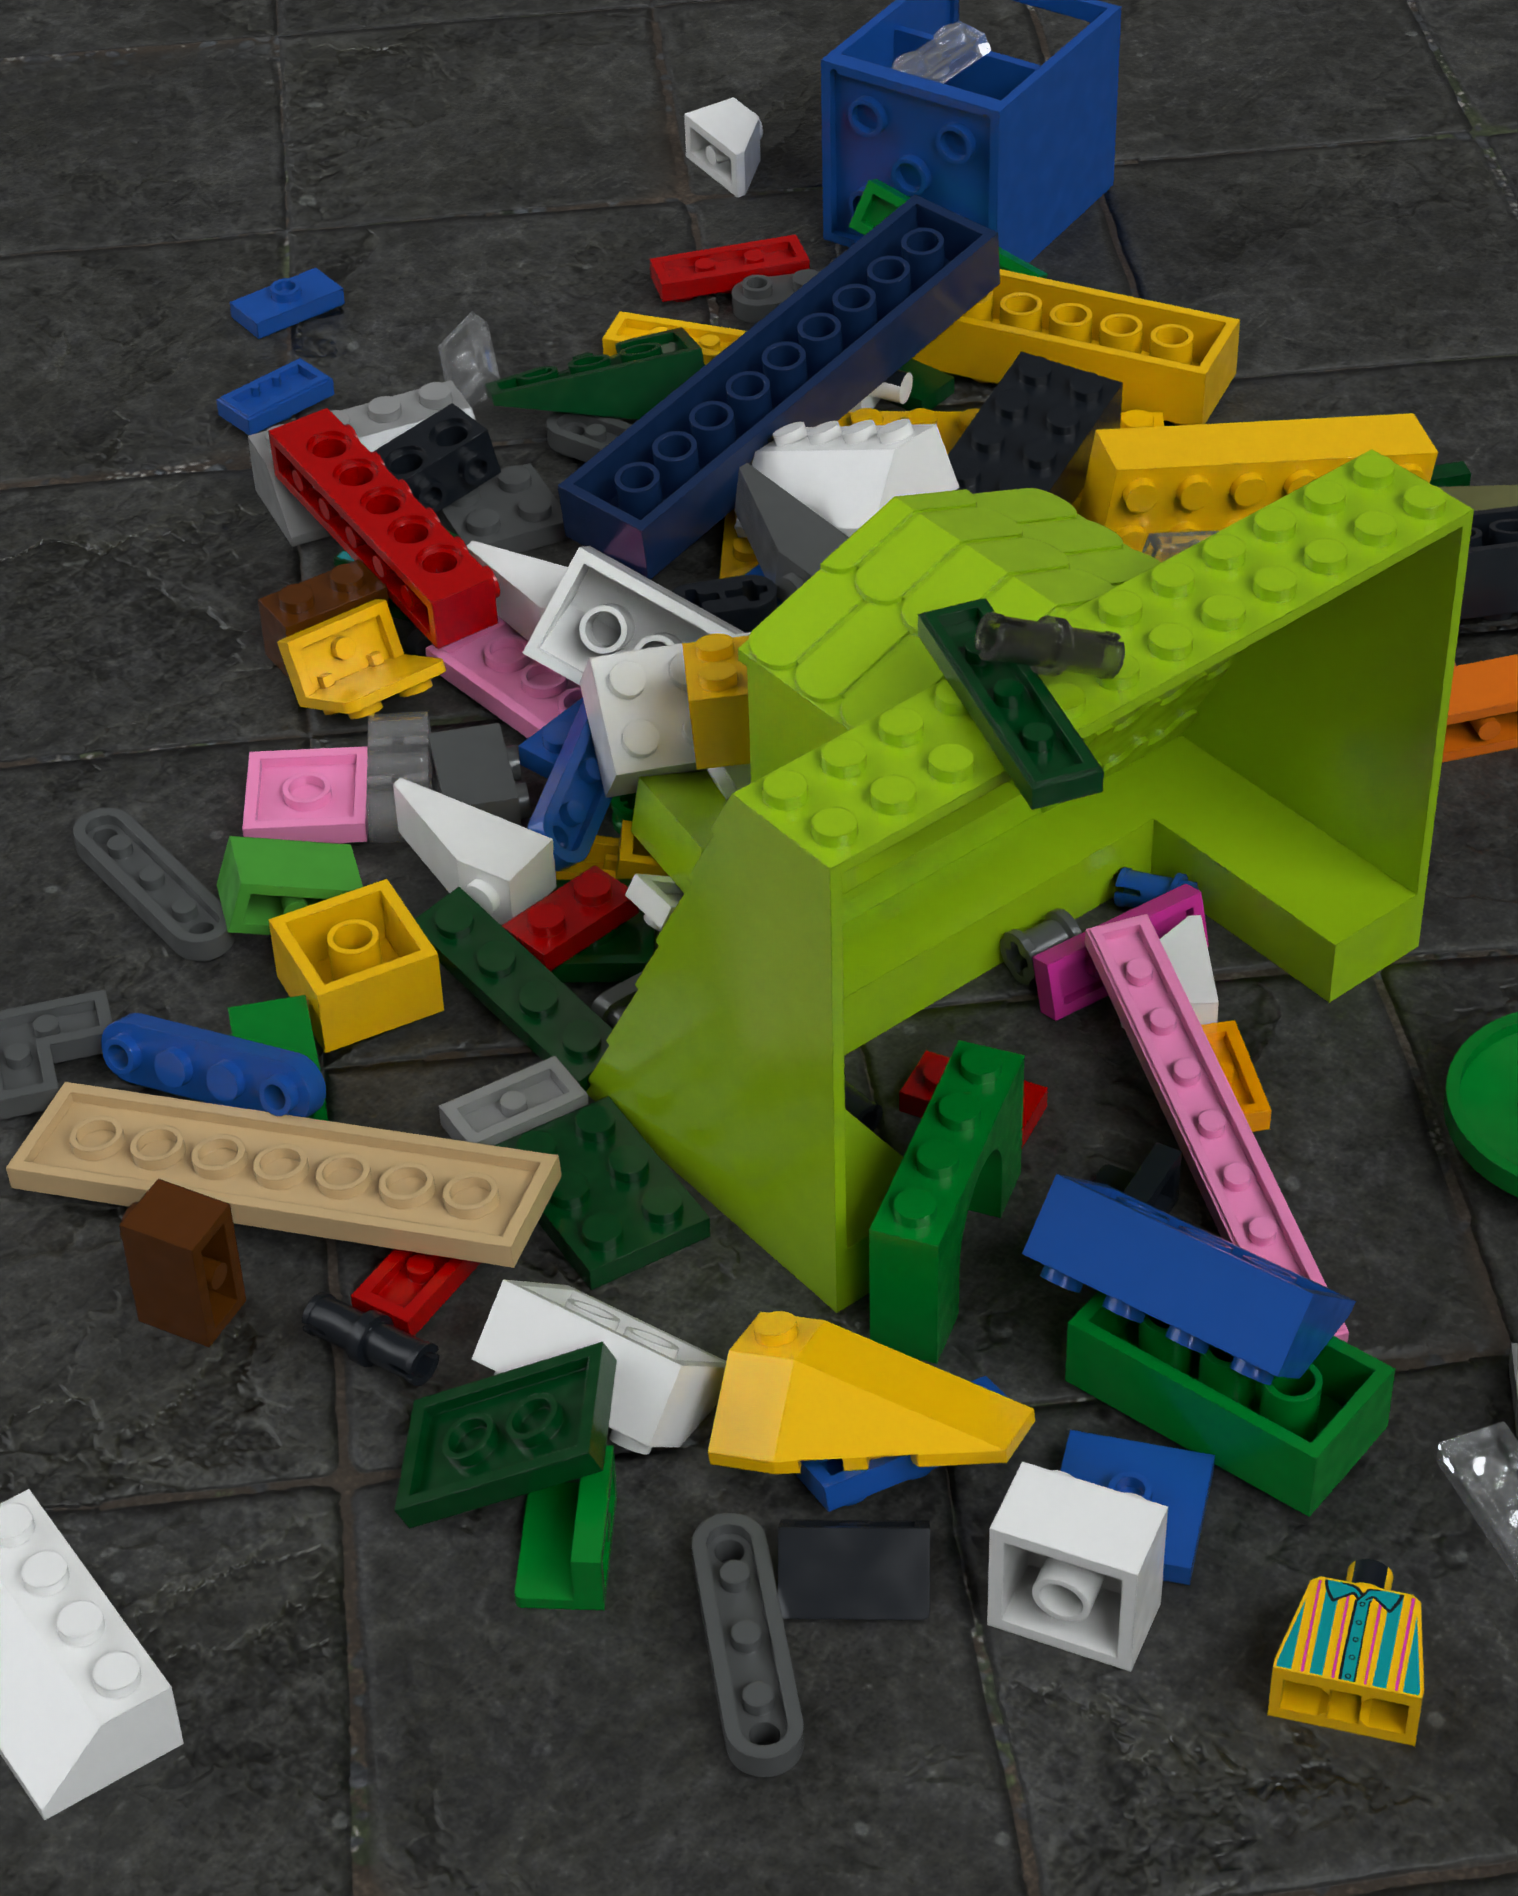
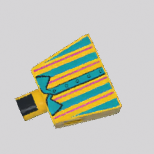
M1360 1559L1354 1561L1348 1567L1346 1581L1323 1576L1310 1580L1274 1659L1267 1715L1415 1746L1424 1694L1421 1602L1412 1594L1391 1590L1394 1576L1389 1567L1376 1560Z

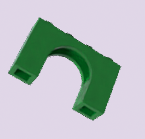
M958 1040L869 1229L871 1340L913 1358L935 1364L938 1363L959 1315L960 1253L968 1210L1001 1218L1021 1173L1025 1055Z

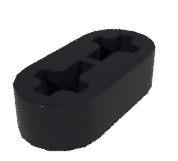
M741 575L689 583L672 590L673 593L743 632L753 630L777 608V586L772 580L760 575Z

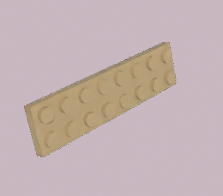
M64 1082L6 1167L11 1188L129 1207L134 1202H139L159 1178L229 1203L234 1224L514 1268L562 1176L559 1155L292 1115L275 1116L265 1111Z

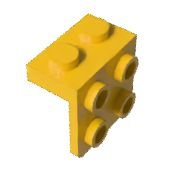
M374 599L277 641L299 707L323 710L324 715L343 713L348 714L350 719H359L372 715L383 708L382 700L395 694H399L400 697H407L424 692L433 686L432 678L446 672L442 658L404 654L387 601L382 599Z

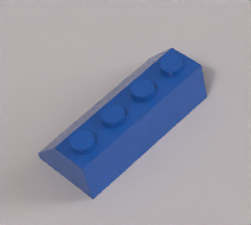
M1056 1174L1022 1252L1023 1255L1044 1264L1040 1276L1049 1282L1080 1293L1083 1285L1086 1284L1106 1294L1102 1304L1106 1309L1138 1323H1143L1146 1314L1170 1325L1165 1335L1170 1340L1203 1354L1207 1353L1210 1345L1215 1346L1234 1356L1230 1364L1231 1369L1267 1385H1271L1275 1376L1300 1379L1349 1317L1356 1302L1347 1296L1106 1184Z

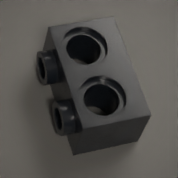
M453 403L375 450L381 456L386 468L397 480H405L413 496L425 508L431 507L435 513L501 473L488 430Z

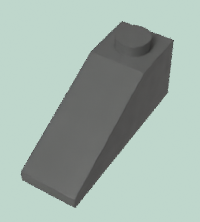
M749 463L739 467L735 513L765 577L772 580L777 586V598L783 603L820 569V563L849 537Z

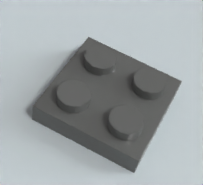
M531 463L503 468L500 474L436 513L441 525L457 534L466 546L473 540L521 553L570 539L565 536L560 503Z

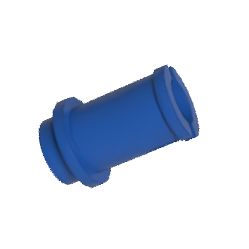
M1123 867L1118 875L1115 886L1123 887L1124 891L1114 892V902L1118 907L1135 908L1183 884H1188L1198 890L1199 887L1197 882L1188 881L1187 874L1177 873L1174 878Z

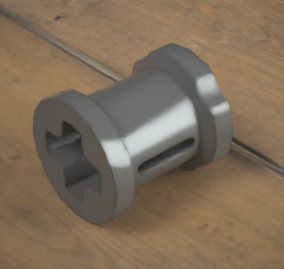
M1057 908L1047 913L1044 921L1023 932L1017 929L1006 932L1000 940L1003 961L1012 976L1019 983L1028 986L1036 982L1032 956L1079 935L1082 931L1071 914L1064 909Z

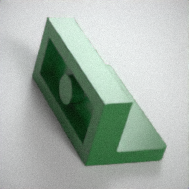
M606 1445L603 1471L580 1478V1483L564 1482L527 1494L515 1585V1602L519 1608L605 1611L617 1501L614 1445Z

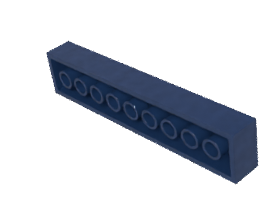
M913 195L558 485L565 536L583 546L595 548L651 580L735 508L739 467L746 463L752 465L755 451L774 441L773 433L776 430L795 422H804L806 427H815L825 422L838 421L1000 284L998 232L920 196Z

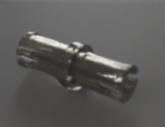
M989 612L981 618L975 634V648L981 651L978 655L981 659L990 662L1002 661L1028 665L1034 673L1049 677L1058 676L1063 671L1109 680L1120 672L1125 658L1124 642H1119L1121 636L1118 633L1072 627L1066 619L1050 615L1034 621L1004 616L997 612Z

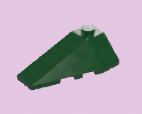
M680 327L615 343L617 354L612 356L605 354L593 355V353L586 352L573 356V360L567 364V370L558 372V368L555 366H542L486 383L485 388L494 406L639 420L704 367L705 364L702 348Z

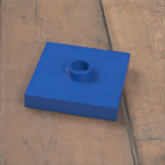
M1070 1430L1060 1471L1090 1483L1123 1493H1134L1149 1501L1168 1506L1163 1581L1190 1585L1214 1472L1215 1455Z

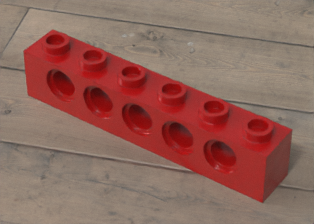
M325 408L268 431L275 476L354 560L359 559L387 586L388 597L437 649L498 624L496 598L500 596V587L492 569L487 565L481 566L469 553L464 541L459 536L453 537L441 525L435 511L431 507L425 508L413 496L406 481L403 479L397 480L386 468L381 456L376 451L370 452L359 441L351 425H344L328 408Z

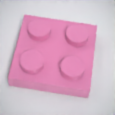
M369 746L249 752L242 827L243 837L336 844L367 842L371 783Z

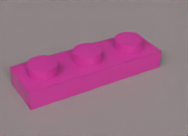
M1183 884L1100 924L1104 925L1147 914L1160 939L1187 916L1201 915L1207 946L1209 947L1202 892L1188 884ZM1085 932L1032 956L1041 1013L1057 1021L1109 996L1085 946Z

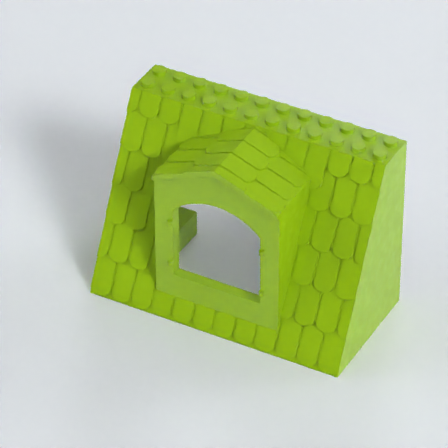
M1371 449L1171 558L1160 562L1156 558L1124 544L1121 537L1111 529L1082 517L1064 499L1037 488L973 494L967 489L894 496L821 562L820 569L750 633L749 639L738 648V661L747 666L751 783L731 794L710 828L714 835L687 877L690 882L689 887L655 940L659 946L635 983L638 989L606 1040L609 1047L588 1078L590 1087L586 1093L594 1101L609 1096L662 1161L832 1310L838 1313L870 1293L869 1229L903 1159L902 1155L845 1109L844 1056L1003 963L1000 940L1006 932L1013 929L1023 932L1042 923L1045 915L1057 908L1064 909L1076 920L1113 898L1114 892L1124 891L1123 887H1116L1115 885L1121 869L1127 867L1135 871L1174 878L1177 873L1187 874L1188 881L1197 882L1199 890L1202 892L1204 914L1329 1003L1419 947L1474 509L1447 494L1441 488L1430 484L1396 464L1390 458ZM986 598L1104 770L1103 792L1031 810L919 638L918 614Z

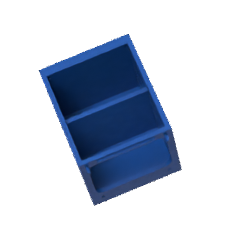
M895 0L821 59L823 239L850 248L864 236L849 227V224L868 180L878 179L909 197L913 195L920 196L998 232L1000 248L1030 263L1114 185L1122 7L1099 0H1013L1090 23L1043 65H1038L959 42V0Z

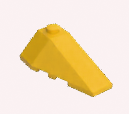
M760 1311L728 1351L708 1448V1457L712 1465L770 1474L800 1473L801 1461L842 1459L844 1471L869 1470V1463L872 1459L910 1455L911 1461L918 1467L1007 1463L1036 1420L1034 1408L826 1320L798 1317L785 1311L769 1313Z

